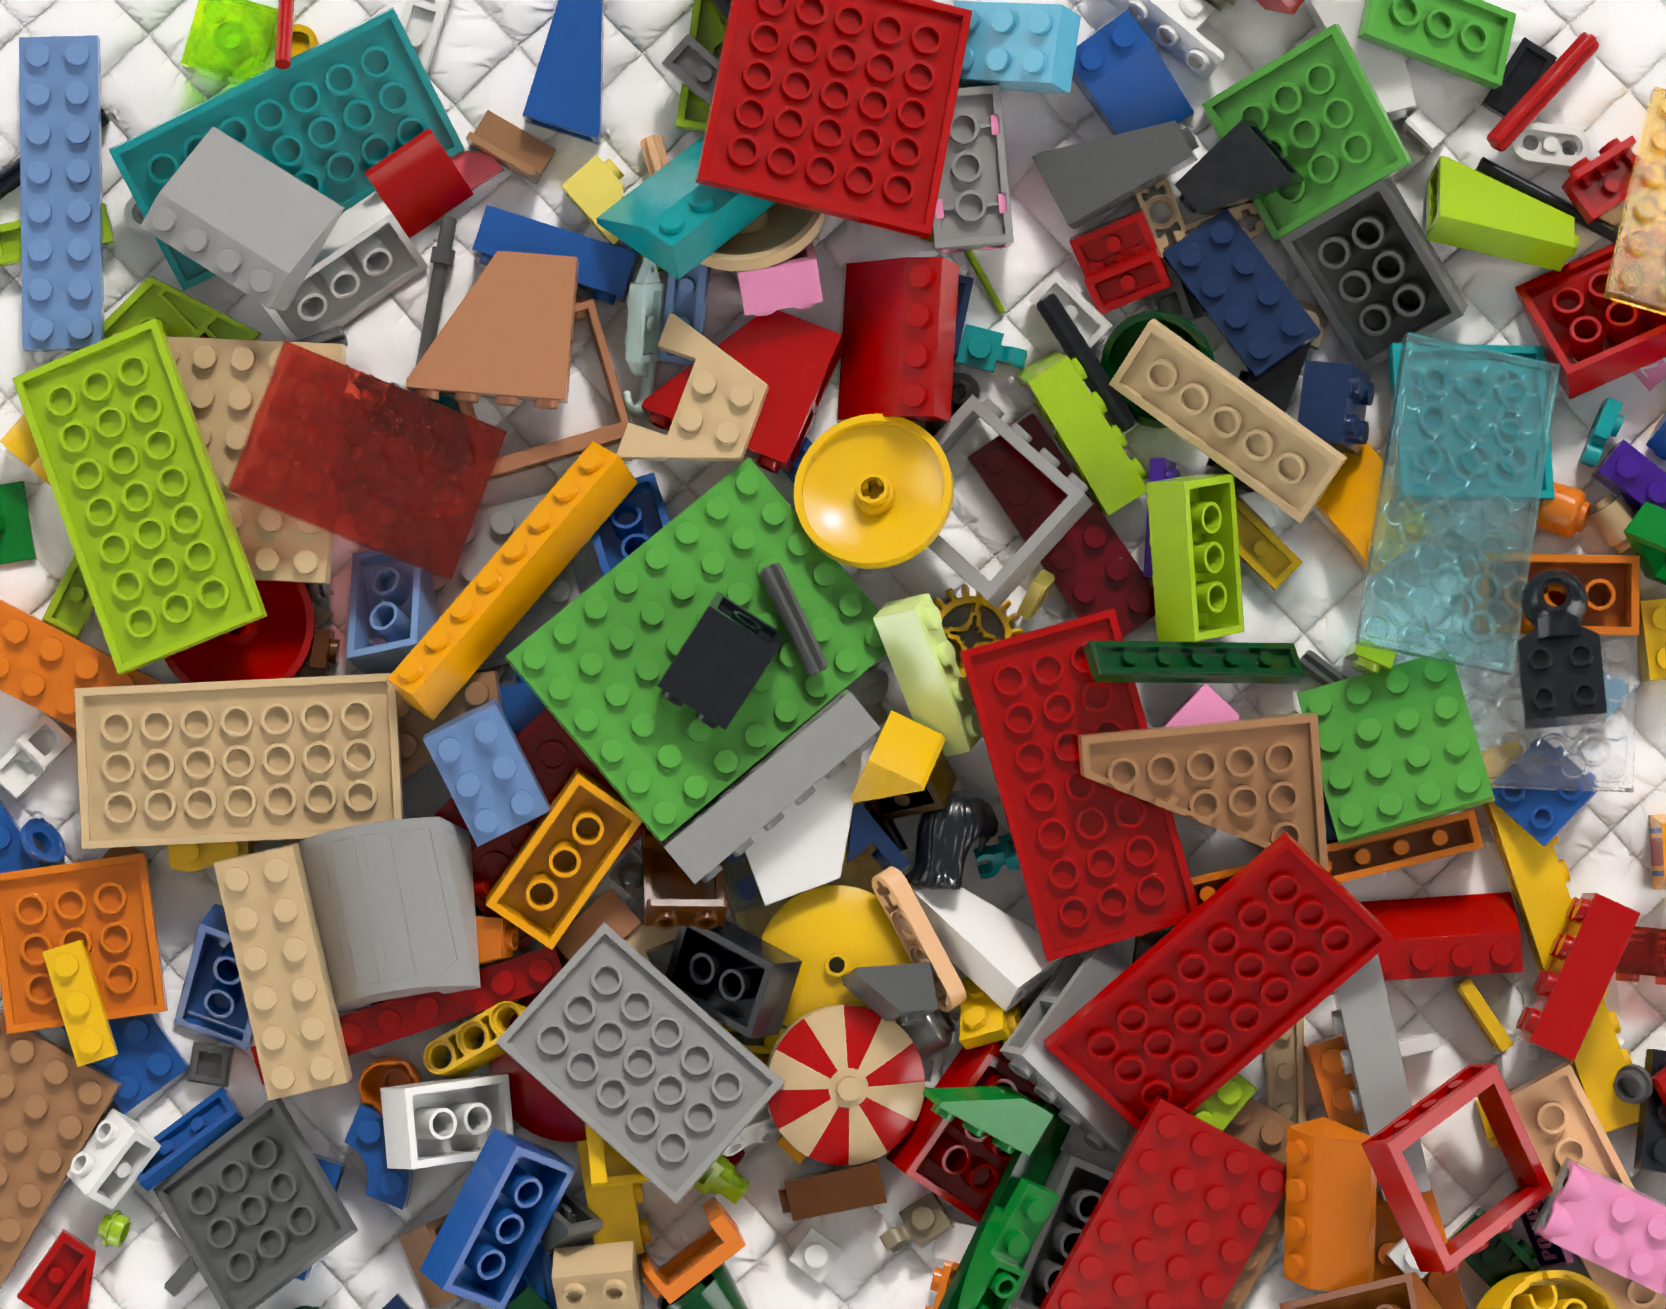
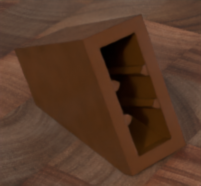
M877 1158L861 1164L845 1165L784 1179L785 1189L778 1190L783 1214L791 1212L793 1221L887 1203Z

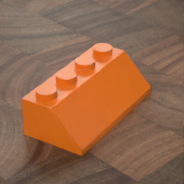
M1325 1117L1287 1126L1284 1278L1310 1290L1335 1291L1374 1281L1377 1177L1361 1145L1371 1136Z

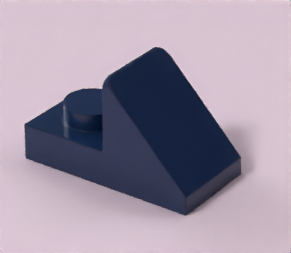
M861 802L853 806L847 863L870 844H873L877 850L871 855L883 870L890 866L900 871L906 868L910 862Z

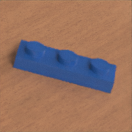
M223 1087L154 1137L161 1147L137 1177L139 1184L145 1190H151L244 1120L233 1098Z

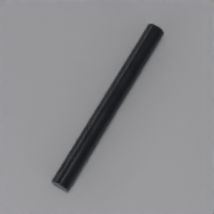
M1483 156L1475 169L1488 177L1575 217V223L1613 243L1616 242L1622 229L1601 218L1588 225L1573 203Z

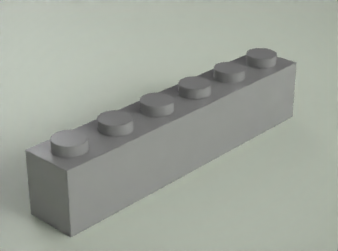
M845 689L661 844L694 884L700 879L704 883L710 881L723 869L720 863L730 854L738 857L754 843L751 837L760 829L764 828L766 831H769L785 817L782 811L790 804L795 802L798 806L811 797L816 791L813 785L825 776L830 780L841 772L847 765L843 760L856 750L858 754H861L877 741L874 734L881 728L854 695Z
M1378 954L1330 994L1334 995L1337 1008L1336 1011L1331 1012L1334 1031L1336 1035H1343L1346 1050L1340 1051L1342 1067L1345 1075L1352 1074L1355 1089L1349 1090L1352 1110L1354 1114H1361L1364 1129L1358 1131L1369 1136H1373L1413 1106ZM1419 1139L1402 1151L1422 1193L1431 1191L1432 1188L1421 1140ZM1377 1179L1379 1197L1386 1201L1387 1199Z

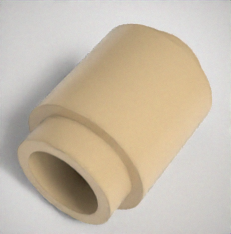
M1611 492L1607 493L1592 504L1591 507L1594 511L1589 515V518L1610 548L1615 547L1618 553H1622L1631 548L1623 531L1636 514L1622 494L1614 497Z

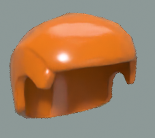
M393 1055L379 1057L363 1070L357 1086L363 1105H369L383 1115L380 1088L420 1083L422 1081L418 1069L413 1063L403 1057Z

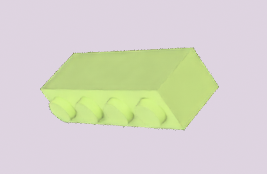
M929 593L887 602L873 617V620L913 721L943 734L946 740L942 747L945 757L970 752L983 735L969 696L968 683L961 676L955 660L954 647L947 640L941 625L942 618L939 609L934 606Z

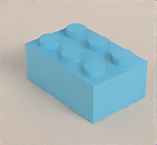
M954 1V6L972 10L959 87L999 85L1000 91L1070 94L1081 20L1080 15L1061 4Z

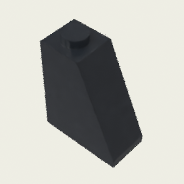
M1241 120L1174 185L1182 193L1179 199L1189 211L1194 214L1196 212L1199 214H1214L1226 208L1228 209L1298 185L1304 178L1254 121Z

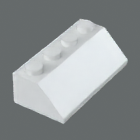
M375 191L341 214L288 309L282 311L269 309L263 304L262 306L289 342H293L338 326L342 327L426 269L428 265L379 194Z

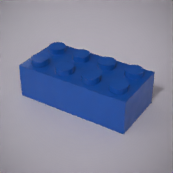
M493 1127L419 1271L444 1291L494 1309H505L577 1168L553 1150Z

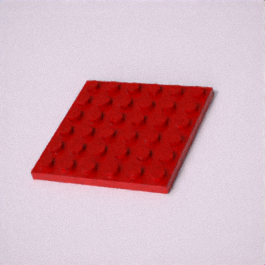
M731 0L695 183L928 239L934 222L972 10L932 0Z

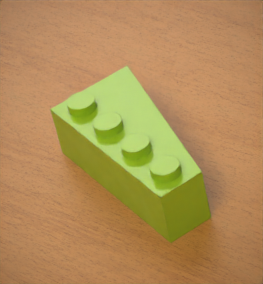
M1053 350L1014 375L1021 387L1025 385L1033 391L1036 396L1032 399L1034 408L1048 425L1052 424L1055 431L1052 432L1054 439L1068 458L1072 457L1075 461V464L1072 465L1080 480L1089 487L1087 491L1101 512L1109 516L1147 492V487L1143 480L1148 478L1145 470L1136 458L1129 459L1123 449L1124 446L1128 445L1124 435L1116 424L1112 427L1108 424L1103 415L1108 411L1107 407L1096 391L1090 394L1083 382L1088 376L1076 358L1070 360L1068 356Z

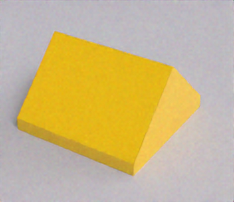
M891 710L851 795L853 803L923 791L946 741L943 734Z

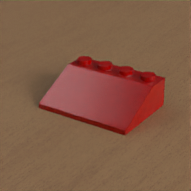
M1658 224L1565 264L1561 271L1552 270L1515 287V292L1540 346H1544V354L1550 368L1569 400L1666 357V237Z
M902 257L846 264L842 333L846 345L841 354L838 420L844 421L866 414H883V417H902L915 422H951L959 264L944 257Z
M998 1041L966 1050L963 1046L934 1087L953 1088L1007 1085L1036 1102L1038 1100L1044 1101L1034 1092L1036 1086L1029 1079L1020 1077L1010 1069V1061L999 1051L1003 1045ZM927 1098L910 1132L890 1151L886 1159L907 1176L979 1223L1012 1154L992 1143L994 1137L986 1132L980 1138L961 1126L964 1122L962 1119L955 1116L953 1121L950 1122L931 1110L934 1103Z

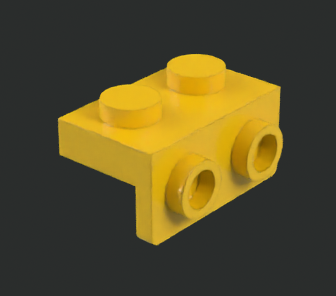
M969 977L961 978L967 997L960 1006V1043L966 1050L1001 1040L1005 1043L1022 1020L1021 1003L1025 1001V998L1005 1012Z

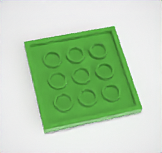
M1339 24L1331 25L1202 103L1220 140L1241 120L1254 121L1304 178L1298 185L1253 200L1274 241H1280V238L1382 178L1386 179L1413 163Z
M1450 649L1393 665L1387 671L1380 669L1378 674L1368 672L1296 693L1302 714H1318L1322 785L1340 845L1495 801Z

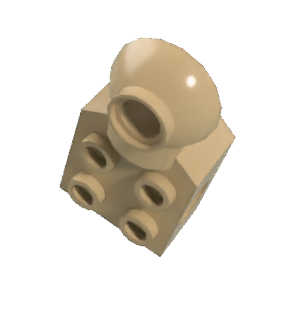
M634 1241L554 1248L551 1279L557 1309H645Z

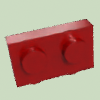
M1633 135L1622 142L1618 138L1611 140L1598 151L1600 156L1592 161L1585 157L1567 170L1570 176L1561 188L1588 225L1645 190L1653 183L1654 180L1631 150L1637 143Z

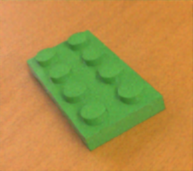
M1365 0L1358 38L1494 90L1502 86L1516 13L1483 0Z

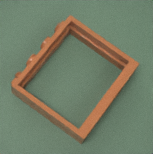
M585 296L576 298L574 322L584 319L588 320L617 423L489 460L473 403L458 402L480 479L483 483L581 455L592 441L604 448L621 443L627 424L630 421L594 299L586 301Z

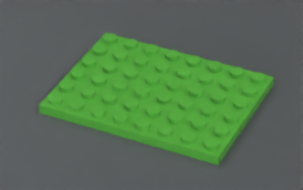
M749 457L508 653L504 659L657 841L661 843L887 653L873 620V617L879 610L837 561L821 552L812 543L805 533L795 510ZM771 564H781L828 663V668L817 675H807L760 576L761 570ZM717 591L785 634L778 651L726 730L719 725L717 728H712L704 724L696 717L697 711L685 703L683 706H678L670 702L662 695L663 689L657 686Z

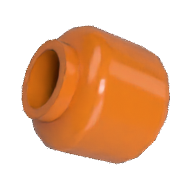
M1554 482V499L1531 502L1530 513L1536 515V527L1541 531L1564 538H1571L1577 531L1581 533L1584 531L1592 506L1591 502L1586 501V493L1583 490L1558 482Z

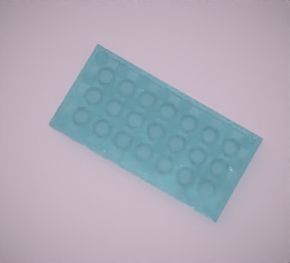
M1409 332L1404 335L1355 644L1504 675L1513 674L1523 613L1521 605L1522 591L1527 584L1560 371L1559 364Z

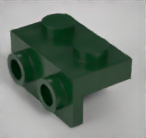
M1478 1208L1447 1238V1241L1481 1217L1486 1211ZM1506 1232L1496 1234L1488 1240V1246L1484 1250L1470 1254L1464 1259L1490 1288L1510 1275L1527 1271H1538L1540 1269L1534 1261L1538 1254L1522 1238L1515 1242Z

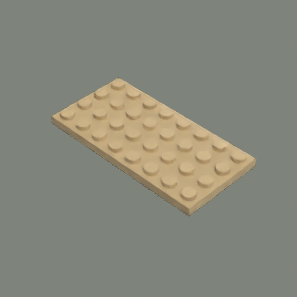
M391 673L74 688L82 849L302 839L350 826L404 819L398 692L387 680Z

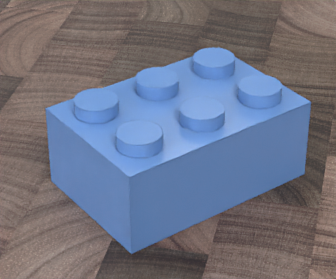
M497 698L424 733L423 741L477 847L550 811V803Z

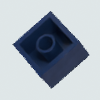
M1305 360L1297 422L1340 453L1360 455L1361 446L1366 445L1369 436V423L1365 421L1366 408L1371 406L1374 398V384L1370 382V376L1352 364Z

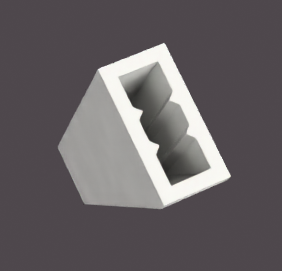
M1304 0L1303 5L1319 32L1333 24L1340 25L1391 123L1406 120L1408 118L1407 113L1412 112L1416 102L1404 55L1358 38L1365 0Z
M919 886L913 889L950 961L1005 1012L1049 981L1065 959V957L1047 962L1038 931L962 887L959 890H932Z

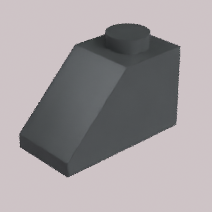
M930 962L859 967L842 977L843 986L886 1022L901 1020L902 1026L919 1025L925 1022V1017L938 1010Z

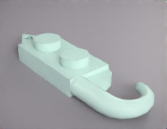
M646 257L643 259L635 282L630 283L627 296L628 320L627 332L624 338L626 348L625 362H628L629 369L633 374L641 376L640 394L636 404L632 401L630 391L626 390L623 393L625 408L633 416L644 414L641 407L644 399L655 392L657 361H659L660 353L657 345L662 334L665 282H660L656 264Z

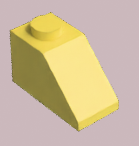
M595 155L561 187L566 196L608 243L620 247L622 240L597 224L596 218L624 196V186L620 181L624 174L611 159L608 158L603 162L598 155Z

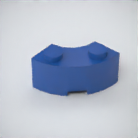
M362 1103L358 1107L344 1142L357 1150L366 1164L368 1184L365 1195L403 1210L407 1207L411 1195L413 1169L387 1168L383 1115L369 1105L365 1106Z

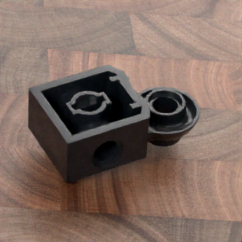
M1551 568L1538 572L1528 580L1522 591L1521 600L1525 617L1535 626V630L1518 641V662L1525 729L1606 723L1607 705L1600 634L1580 625L1588 607V595L1585 585L1576 575L1563 569ZM1553 590L1559 591L1564 594L1566 601L1560 606H1551L1545 602V594Z

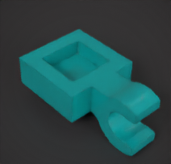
M965 324L956 364L994 373L997 362L1024 369L1027 350L1003 346L1004 333Z
M1010 833L998 836L999 844L986 845L981 852H979V847L973 850L977 862L990 860L986 864L977 866L981 879H989L996 876L1004 865L1007 866L1008 871L1020 868Z

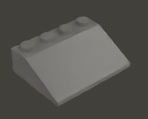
M212 127L161 189L140 227L269 309L286 311L345 207L218 128Z

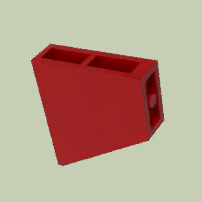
M775 310V312L767 316L754 317L717 345V347L769 386V391L745 455L756 459V465L760 468L776 474L779 472V469L791 472L846 345L842 334L780 310ZM694 363L644 399L641 407L646 416L649 417L648 422L669 431Z

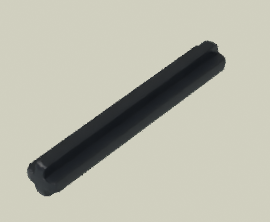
M1053 293L1041 299L1036 304V309L1069 359L1076 358L1084 368L1088 378L1083 381L1091 393L1096 391L1103 400L1108 410L1105 412V415L1111 424H1116L1122 433L1133 427L1137 423L1136 417L1121 394L1109 385L1110 377L1058 297Z

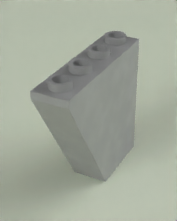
M1106 945L1066 956L999 1051L1010 1061L1009 1067L1014 1073L1024 1079H1029L1036 1086L1034 1092L1041 1099L1054 1104L1060 1110L1058 1115L1064 1122L1072 1127L1079 1128L1085 1134L1083 1140L1091 1148L1099 1152H1103L1105 1149L1121 1153L1126 1146L1129 1122L1046 1048L1044 1041L1128 968Z

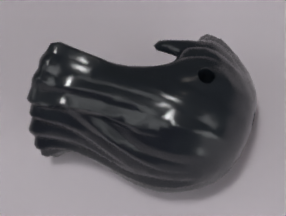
M952 791L946 808L921 813L917 828L915 863L912 870L905 875L908 883L932 890H959L962 887V875L966 856L972 844L979 838V852H981L990 838H993L998 832V820L992 806L980 796L963 791Z

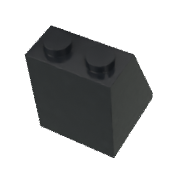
M717 591L657 686L663 689L662 695L670 702L678 706H683L685 703L697 711L696 717L704 724L712 728H717L719 725L726 730L778 651L785 634Z

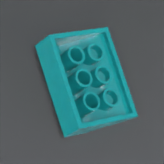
M704 135L596 218L597 224L678 280L777 203L695 183Z

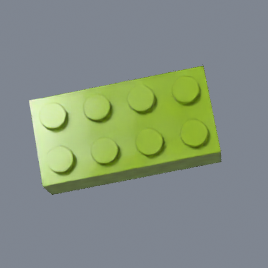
M1196 474L1146 482L1157 641L1196 642L1245 632L1234 475Z

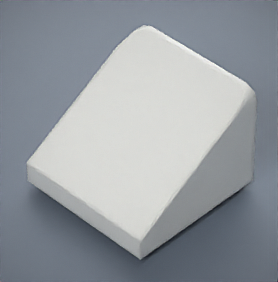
M1420 109L1408 117L1399 128L1400 132L1424 155H1428L1446 137L1445 132Z
M1256 491L1241 494L1237 497L1270 530L1277 527L1279 523L1273 503Z

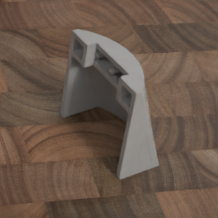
M422 817L350 826L321 833L296 842L299 843L338 1012L371 1007L372 1002L438 991L447 994L481 988L469 831L441 817Z

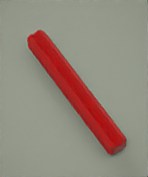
M1586 32L1581 33L1490 131L1486 140L1494 150L1505 151L1594 55L1600 46L1594 35Z

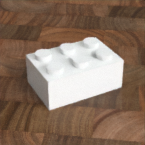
M479 1074L380 1088L387 1168L412 1170L477 1160L493 1127L514 1135L508 1074Z

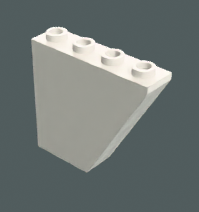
M856 750L843 760L847 765L841 772L830 780L825 776L813 785L816 791L811 797L798 806L793 802L782 811L785 817L769 831L762 828L751 837L754 843L745 853L765 906L841 877L854 804L851 795L858 781L862 753L858 754Z

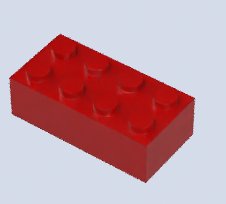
M1582 893L1580 899L1577 897L1573 898L1565 916L1566 919L1570 920L1564 935L1558 933L1551 945L1549 955L1553 957L1549 969L1548 971L1541 970L1534 983L1532 991L1537 993L1531 1008L1525 1006L1517 1021L1516 1028L1521 1030L1518 1039L1560 1058L1575 1061L1640 916L1639 912L1598 893Z

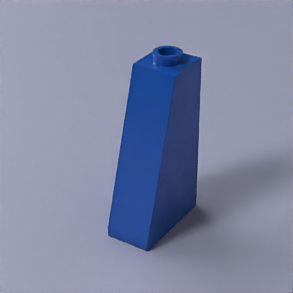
M558 0L522 116L526 123L600 145L602 139L604 0Z

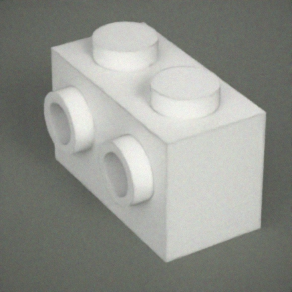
M112 1108L86 1142L81 1152L73 1158L71 1168L66 1175L86 1196L113 1210L161 1145L138 1122Z

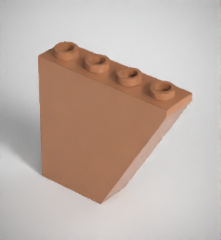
M497 251L406 379V388L411 392H415V398L423 400H439V394L455 395V401L462 403H479V397L495 398V405L512 407L518 406L519 400L535 401V408L557 410L558 403L568 404L579 271L578 258Z

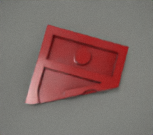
M62 1229L16 1297L33 1309H88L96 1250L65 1229Z

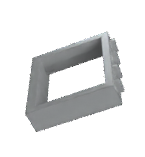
M972 394L951 417V422H947L934 436L945 455L972 425L981 418L1068 495L991 581L941 536L938 535L928 546L930 550L994 608L998 609L1093 505V502L1085 494L1089 487L1072 472L1068 477L1064 476L1057 469L1061 464L1060 461L1043 447L1038 453L1028 444L1033 438L1015 422L1010 428L1001 420L1005 413L989 398L982 403Z

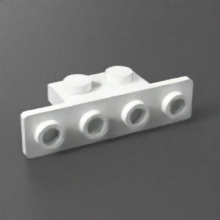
M1107 0L1122 13L1128 10L1145 32L1205 80L1209 79L1225 57V54L1197 32L1215 9L1205 0Z

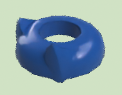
M44 818L30 819L21 828V845L25 853L33 861L44 866L57 864L64 858L66 854L64 841L54 826L45 821ZM33 837L43 843L46 852H42L36 847Z

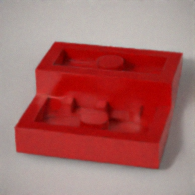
M430 128L364 172L409 239L474 195Z
M1143 208L1073 236L1069 240L1084 274V282L1095 308L1101 314L1172 286L1167 268Z

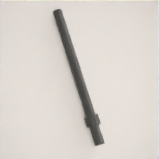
M442 216L437 247H432L430 263L433 264L416 365L437 337L449 267H453L456 253L455 250H452L457 219ZM411 392L410 396L423 408L425 400L415 398V392ZM422 413L403 434L401 449L417 450Z

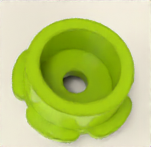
M115 1210L112 1215L106 1213L99 1225L98 1236L103 1238L102 1245L106 1248L108 1245L120 1248L129 1233L131 1218L122 1215L121 1210Z

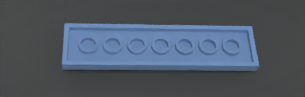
M98 35L19 37L22 348L25 352L78 351L104 340L100 38Z

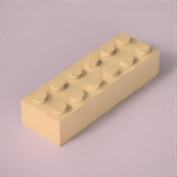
M299 843L214 863L268 1101L348 1083L353 1078Z

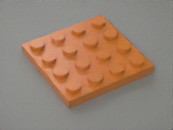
M147 853L0 873V986L7 1034L65 1026L42 952L79 940H84L108 1020L168 1011Z

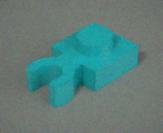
M1610 397L1601 402L1578 463L1590 468L1597 466L1606 441L1610 436L1616 437L1622 426L1624 415L1619 414L1623 405L1622 402Z

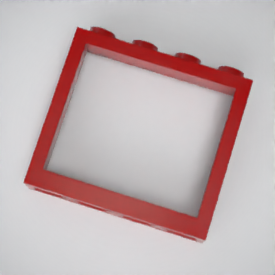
M1496 1063L1469 1064L1361 1144L1420 1272H1438L1442 1275L1455 1272L1461 1267V1261L1470 1254L1484 1250L1488 1246V1240L1496 1234L1511 1229L1515 1225L1514 1220L1523 1213L1537 1209L1541 1205L1540 1200L1553 1191ZM1477 1096L1518 1188L1444 1244L1402 1151Z

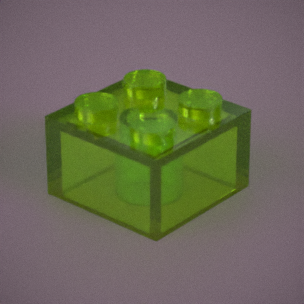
M199 0L181 65L188 73L235 86L270 69L276 48L278 9L248 0Z

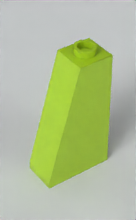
M1445 156L1439 157L1427 179L1426 240L1555 271H1561L1567 259L1575 256L1579 245V236L1575 234V217Z

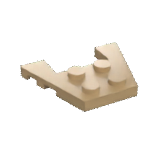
M669 313L657 346L659 350L695 361L667 435L628 422L616 454L620 456L622 461H633V459H652V461L690 459L691 461L742 462L768 394L769 386L678 316Z

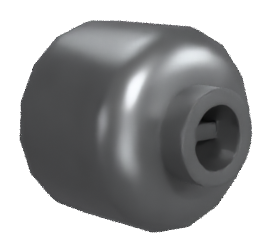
M939 1008L925 1017V1022L919 1025L902 1026L901 1020L896 1021L915 1044L921 1060L927 1059L949 1046L952 1041V1032L955 1031V1025L950 1014Z

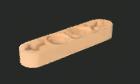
M892 866L888 867L872 878V888L912 964L931 963L937 1006L942 1011L949 1012L966 1000L965 988L907 879L899 869Z

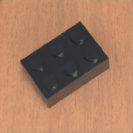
M725 920L724 926H716L712 929L680 926L665 976L712 1018L751 1039L780 1034L802 961Z

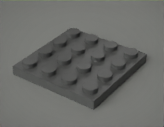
M281 1098L267 1101L153 1188L221 1309H255L359 1231Z

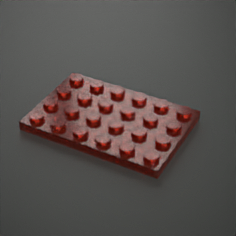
M284 341L226 492L444 579L451 580L507 431L303 347Z

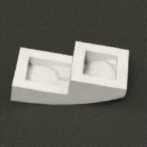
M46 713L16 740L17 744L0 759V786L16 801L42 777L73 743V739Z

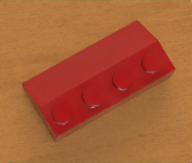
M1511 892L1360 902L1391 932L1394 938L1388 946L1378 953L1384 981L1523 972L1521 934Z

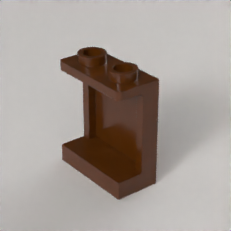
M644 825L641 839L644 926H656L661 929H670L675 926H696L699 929H712L716 926H724L728 904L727 900H725L723 869L710 881L704 883L700 879L694 884L663 845L657 841Z

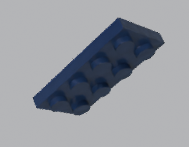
M1227 208L1162 253L1163 259L1255 380L1320 335L1321 330Z

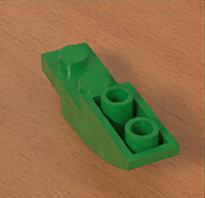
M1022 1177L1005 1209L997 1205L995 1206L968 1267L958 1309L1009 1308L1028 1274L1021 1265L1060 1197L1055 1191Z

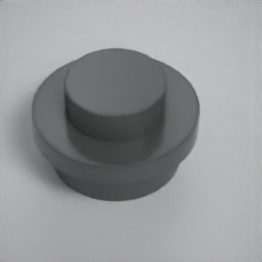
M1628 1064L1617 1072L1613 1086L1619 1099L1626 1103L1640 1104L1651 1097L1653 1081L1650 1074L1643 1067L1637 1064Z

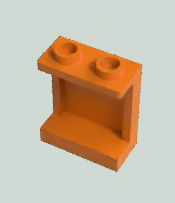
M715 1196L702 1205L711 1228L662 1266H658L646 1250L639 1255L643 1266L639 1269L643 1276L642 1281L656 1299L663 1295L669 1304L673 1303L746 1246L738 1225Z

